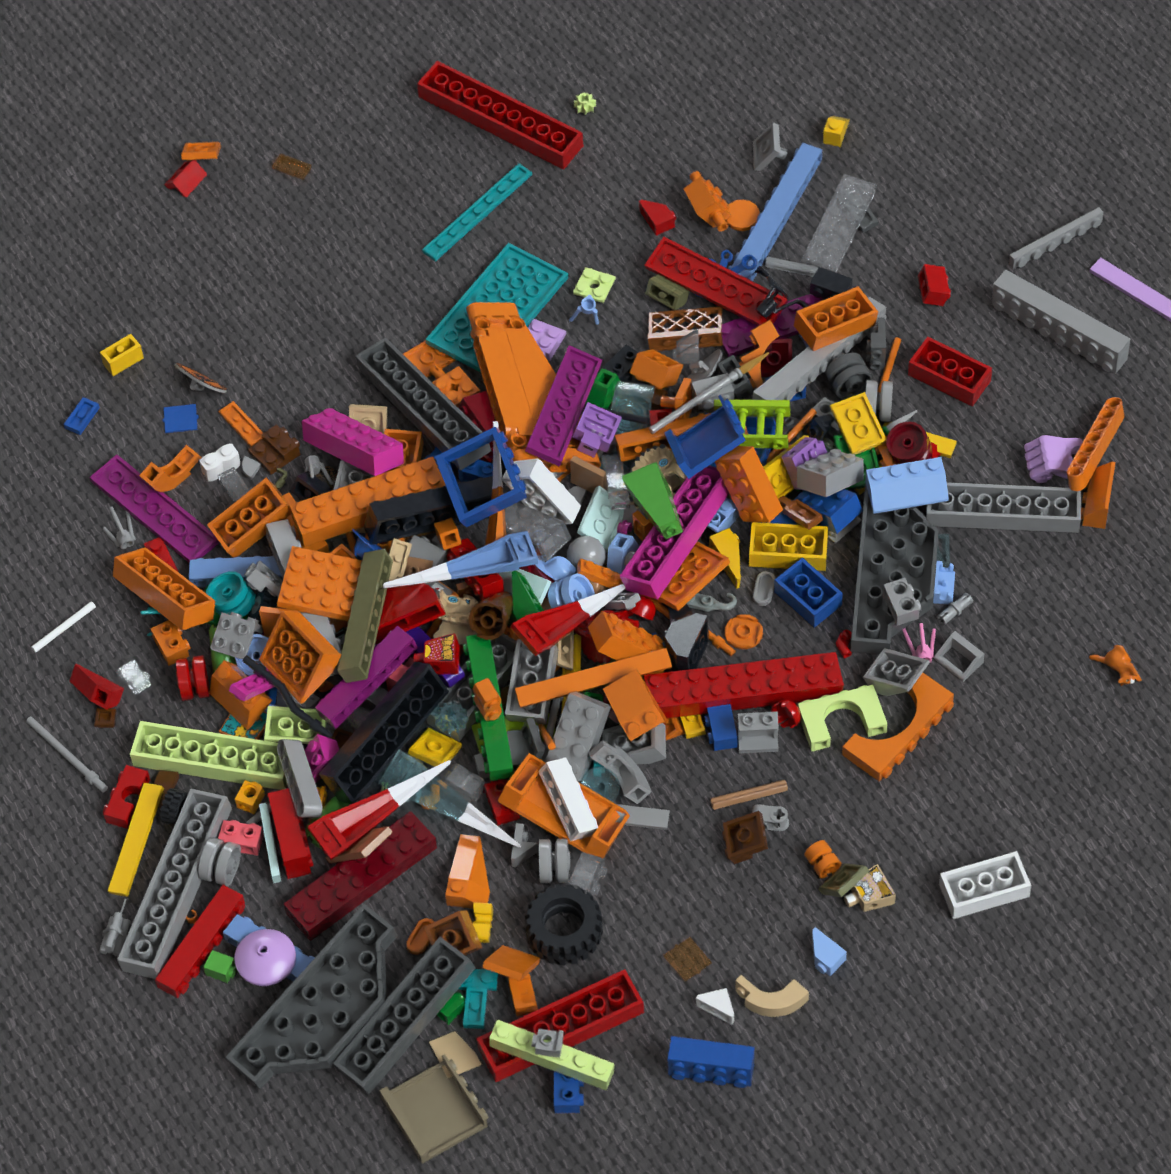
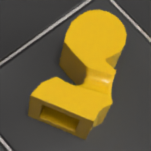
M474 903L475 921L473 926L480 942L489 943L493 906L490 903Z

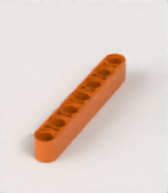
M1112 397L1105 402L1068 467L1067 478L1069 488L1072 491H1081L1086 487L1123 421L1124 410L1120 398Z

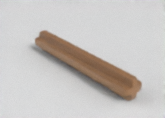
M780 780L711 798V806L713 809H719L785 792L788 790L787 782Z

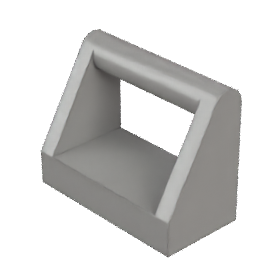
M954 631L934 656V660L964 682L984 663V653ZM953 647L972 662L965 672L943 657L950 648Z

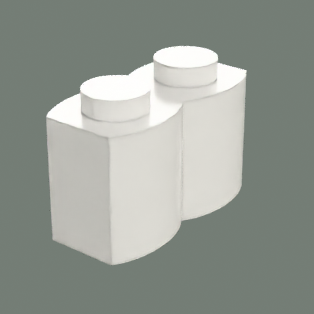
M226 444L216 452L209 453L200 459L202 473L208 481L217 480L224 473L234 471L241 465L239 453L233 444Z

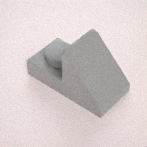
M516 823L514 840L521 847L513 845L511 855L512 867H517L538 852V844L527 842L528 832H525L524 824Z

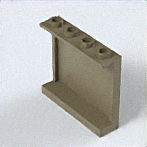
M445 1054L442 1055V1062L389 1091L386 1086L380 1090L381 1099L422 1164L487 1127V1113L483 1108L479 1109L476 1104L478 1100L473 1092L469 1093L466 1088L468 1086L466 1080L462 1075L458 1076L454 1061L452 1059L448 1060ZM445 1065L452 1077L447 1078L442 1066Z

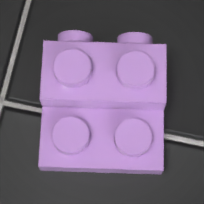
M533 319L528 329L546 359L550 361L564 339L566 331Z

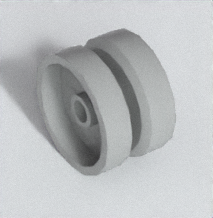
M867 380L865 394L875 415L876 410H880L879 420L881 422H890L893 381H883L881 392H878L877 381Z
M211 837L205 844L200 858L199 879L209 882L215 879L217 884L227 887L231 885L240 863V845L232 842H227L224 845L223 840Z
M539 839L540 883H551L553 871H556L558 883H569V870L571 866L568 839H557L555 851L553 852L550 839Z

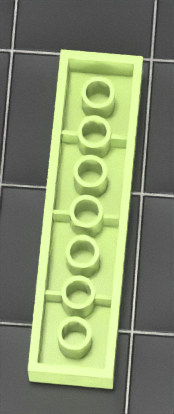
M140 721L130 753L133 766L174 771L179 774L241 784L245 780L249 782L254 781L263 787L284 790L287 787V781L277 753L278 743L145 721Z

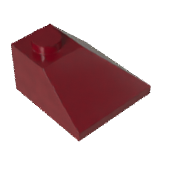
M776 338L769 344L764 354L767 352L769 354L761 360V377L773 376L792 360V339ZM757 344L753 345V350L758 348Z

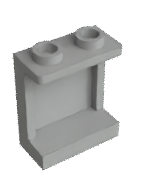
M778 712L738 714L739 753L778 752Z

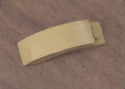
M742 975L736 979V992L741 998H745V1007L759 1015L768 1017L788 1015L798 1010L809 1000V991L794 979L784 989L774 993H767L757 989Z

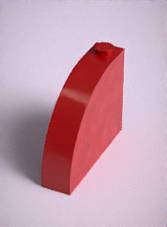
M425 583L387 588L375 645L379 644L397 626L407 632L446 615L445 608L434 589Z

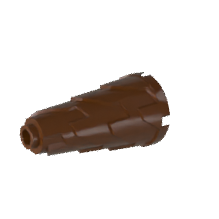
M507 591L496 593L491 598L488 597L480 601L472 608L469 614V625L471 630L477 633L476 636L486 640H493L505 632L513 609L512 593Z

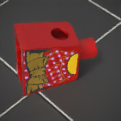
M452 633L427 640L424 643V652L414 654V662L430 664L436 674H459L460 645L456 634Z

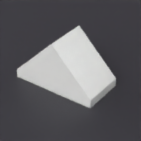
M727 988L697 996V1007L731 1025L734 1023V1012Z

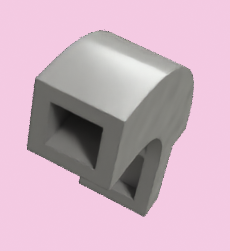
M602 740L588 752L591 759L606 767L616 777L621 785L624 796L638 804L651 793L649 783L640 768L616 744L611 746Z

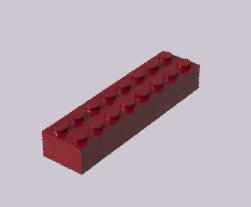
M412 811L389 826L392 834L366 858L341 861L284 903L287 916L309 941L313 940L437 849L436 837Z

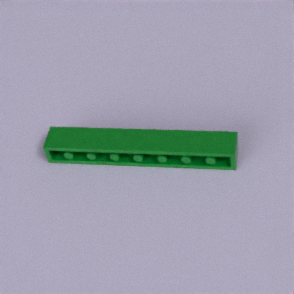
M476 635L466 636V644H463L464 655L469 657V660L466 661L467 672L472 674V677H469L470 689H473L475 683L489 678L500 696L491 641ZM472 694L473 706H476L474 702L475 694ZM503 708L499 718L488 722L478 709V711H475L476 723L480 722L481 728H478L479 740L483 739L484 745H481L482 757H486L487 762H484L485 774H489L490 781L511 778L514 772Z

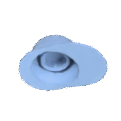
M554 556L549 560L538 557V564H535L538 569L554 581L574 575L576 572V568L566 558L561 556Z

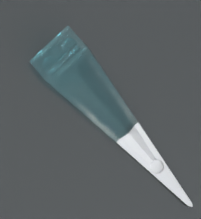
M399 749L379 784L388 789L429 769L420 761ZM435 776L409 798L411 801L514 846L521 847L518 842L438 776Z

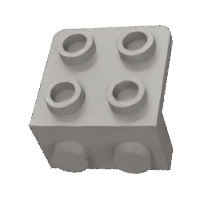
M231 612L230 615L221 613L211 643V649L243 660L248 653L254 632L262 634V625L258 624L259 620L250 617L245 620L241 618L242 615Z

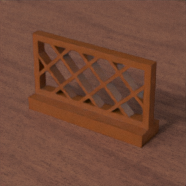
M722 307L650 312L649 350L665 351L723 346ZM718 313L713 319L708 317L710 314ZM693 315L699 316L696 320L690 318ZM674 317L681 318L677 322L672 320V318ZM657 318L663 319L659 323L653 321V319ZM702 320L708 321L704 326L699 324ZM685 321L690 323L687 327H683L681 324ZM667 322L672 325L668 329L662 327Z

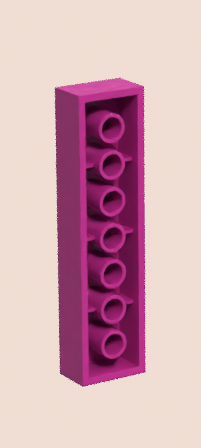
M707 466L690 479H685L673 497L683 532L665 539L653 526L620 575L627 591L659 599L729 495V491L724 485V481L716 467Z

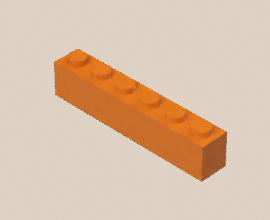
M711 413L671 422L654 434L649 431L648 427L614 435L621 462L640 457L641 452H645L647 448L651 449L654 445L659 447L661 444L667 446V449L671 450L665 435L666 431L671 429L678 437Z

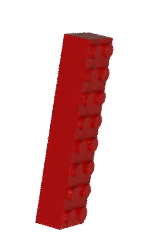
M624 969L508 1024L537 1035L538 1029L563 1031V1044L573 1047L643 1014L644 1002ZM492 1031L477 1038L478 1050L495 1082L535 1065V1063L490 1047Z

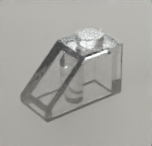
M693 330L677 340V348L673 349V360H677V362L684 366H690V363L699 361L698 330Z

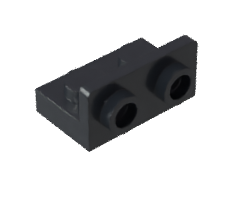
M827 414L813 418L804 435L817 438L818 441H824L823 438L830 430L831 424L834 421L833 416Z

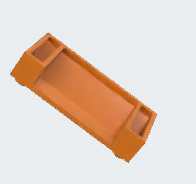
M528 753L505 785L498 802L558 838L568 839L570 845L602 862L630 817L629 813L622 807L579 783L599 828L589 837L570 841L538 772L546 762ZM616 811L626 814L621 823L616 822L620 817Z

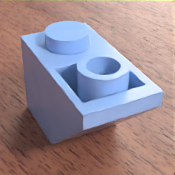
M725 499L708 524V528L718 533L730 528L739 517V512L731 499Z
M617 533L608 547L607 568L619 574L623 572L626 567L625 556L629 551L636 552L639 548L633 536Z

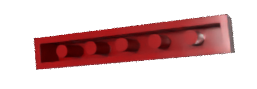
M225 885L221 886L155 978L159 989L176 998L181 993L184 994L187 991L192 977L196 978L198 976L200 966L203 962L207 961L214 946H219L222 942L223 931L237 914L240 915L244 911L245 901L242 894Z

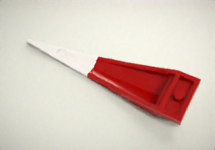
M624 584L566 605L526 615L512 623L510 628L533 655L537 656L543 651L552 648L626 588Z
M446 761L375 795L324 815L310 824L308 830L331 861L344 851L350 849L369 831L374 829L449 766L451 761Z

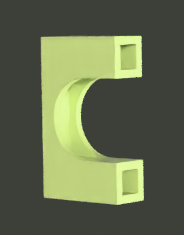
M863 685L857 689L843 690L838 694L824 695L818 699L804 700L798 703L801 723L811 752L830 747L831 738L825 724V718L829 713L837 709H849L857 713L862 719L868 737L887 733V721L874 685Z

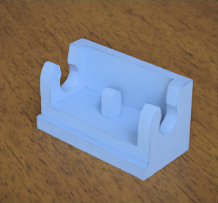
M937 561L933 599L935 604L949 605L953 602L955 571H953L954 565L952 563L949 564L948 568L943 567L942 561Z

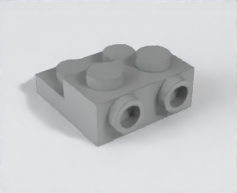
M260 560L256 564L252 563L244 574L247 577V584L252 589H258L260 592L266 586L268 588L267 591L272 596L279 597L283 579Z

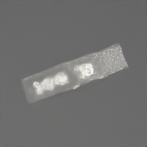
M602 455L601 461L603 470L606 471V488L611 510L630 508L628 489L621 478L625 473L619 455Z

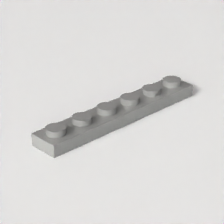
M1098 207L1010 254L1009 265L1012 269L1018 266L1021 268L1028 261L1040 258L1043 253L1055 250L1058 245L1068 243L1073 237L1083 235L1088 229L1098 227L1102 223L1103 211Z

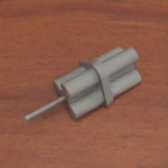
M124 899L121 912H115L114 916L109 918L107 928L103 931L102 935L104 937L99 950L102 954L113 953V955L119 956L131 923L129 919L122 917L126 899Z

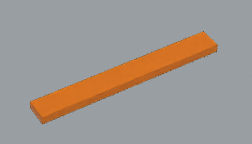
M667 648L517 687L515 692L519 707L523 708L568 696L572 692H583L609 685L635 669L643 676L672 668Z

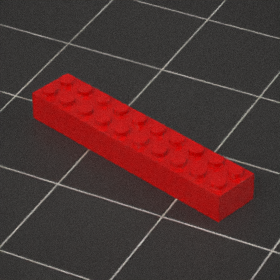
M436 61L417 83L419 98L563 170L583 147L582 132L439 61Z
M836 652L644 675L643 678L666 719L707 714V707L731 704L732 710L773 706L783 699L798 703L804 700L818 699L824 695L838 694L843 691L844 687Z

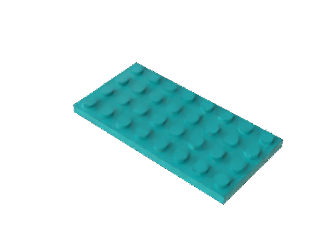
M508 243L425 339L426 344L481 373L473 346L474 339L470 335L472 328L466 311L467 306L476 302L514 303L517 306L520 318L524 320L528 327L569 278L568 273Z

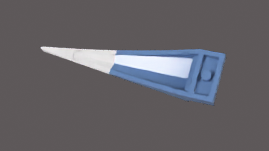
M528 531L513 533L446 563L383 584V588L519 570V567L538 564V556Z

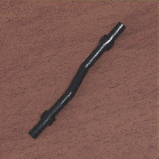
M247 655L243 658L242 662L253 669V673L259 677L262 676L279 689L290 711L307 723L312 731L318 732L330 739L332 738L333 734L323 727L318 719H313L297 707L285 684L268 672L264 665L258 664Z

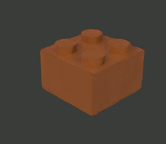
M467 910L455 912L424 927L431 945L441 937L465 956L483 948Z

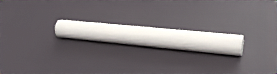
M92 601L31 646L32 650L35 653L96 608L95 604Z

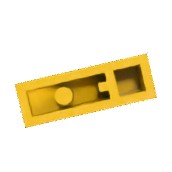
M728 528L709 536V548L729 558L730 564L724 568V571L737 589L740 587L741 580L740 540L737 534H733L731 529Z

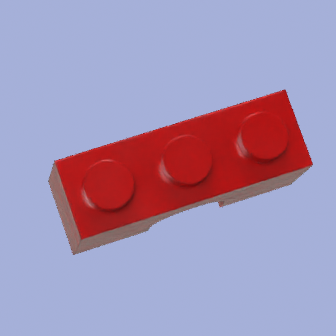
M126 765L124 770L119 773L118 784L116 788L112 789L111 799L103 809L106 823L126 829L129 828L135 809L134 805L126 802L125 799L131 794L140 795L143 784H149L150 776L147 770Z

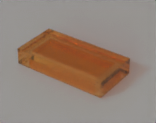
M280 153L272 168L304 180L312 165Z

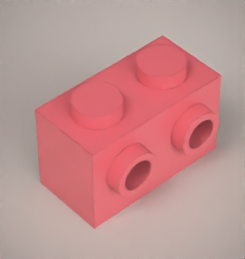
M223 820L218 839L223 840L224 845L227 842L239 844L241 853L258 856L264 833L262 826L255 823L245 824L236 820Z

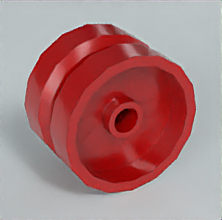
M204 655L193 656V669H190L187 658L176 659V678L182 701L193 700V687L196 688L197 696L200 699L210 697Z

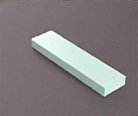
M261 803L259 807L273 883H278L281 881L269 809L266 803Z

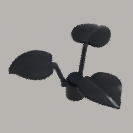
M761 266L755 270L754 273L766 277L770 287H772L763 302L756 308L765 319L773 312L776 314L778 311L793 304H798L803 308L808 307L806 303L796 299L776 308L778 304L773 300L780 292L786 299L789 298L768 271Z

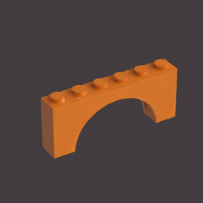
M925 673L921 674L910 691L907 692L915 703L916 714L904 731L896 736L882 740L866 739L854 734L842 747V755L879 782L883 777L885 779L889 777L895 764L900 765L905 758V754L908 751L912 752L917 746V741L920 738L924 739L930 731L929 728L932 725L936 726L942 718L941 715L945 711L948 713L954 706V694Z

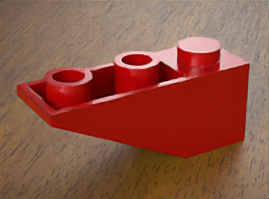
M75 664L70 682L85 697L106 710L119 704L124 690L123 687Z

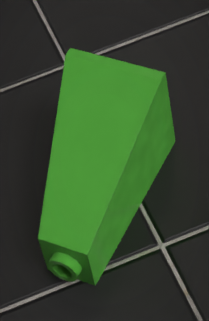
M657 462L621 476L635 504L665 539L683 532L670 487Z

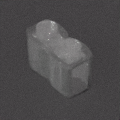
M456 763L441 779L442 789L446 794L450 796L454 794L464 805L471 803L473 806L485 793L484 784H487L484 779Z

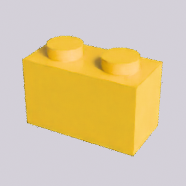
M132 334L100 352L103 365L112 376L117 375L144 358L141 345Z

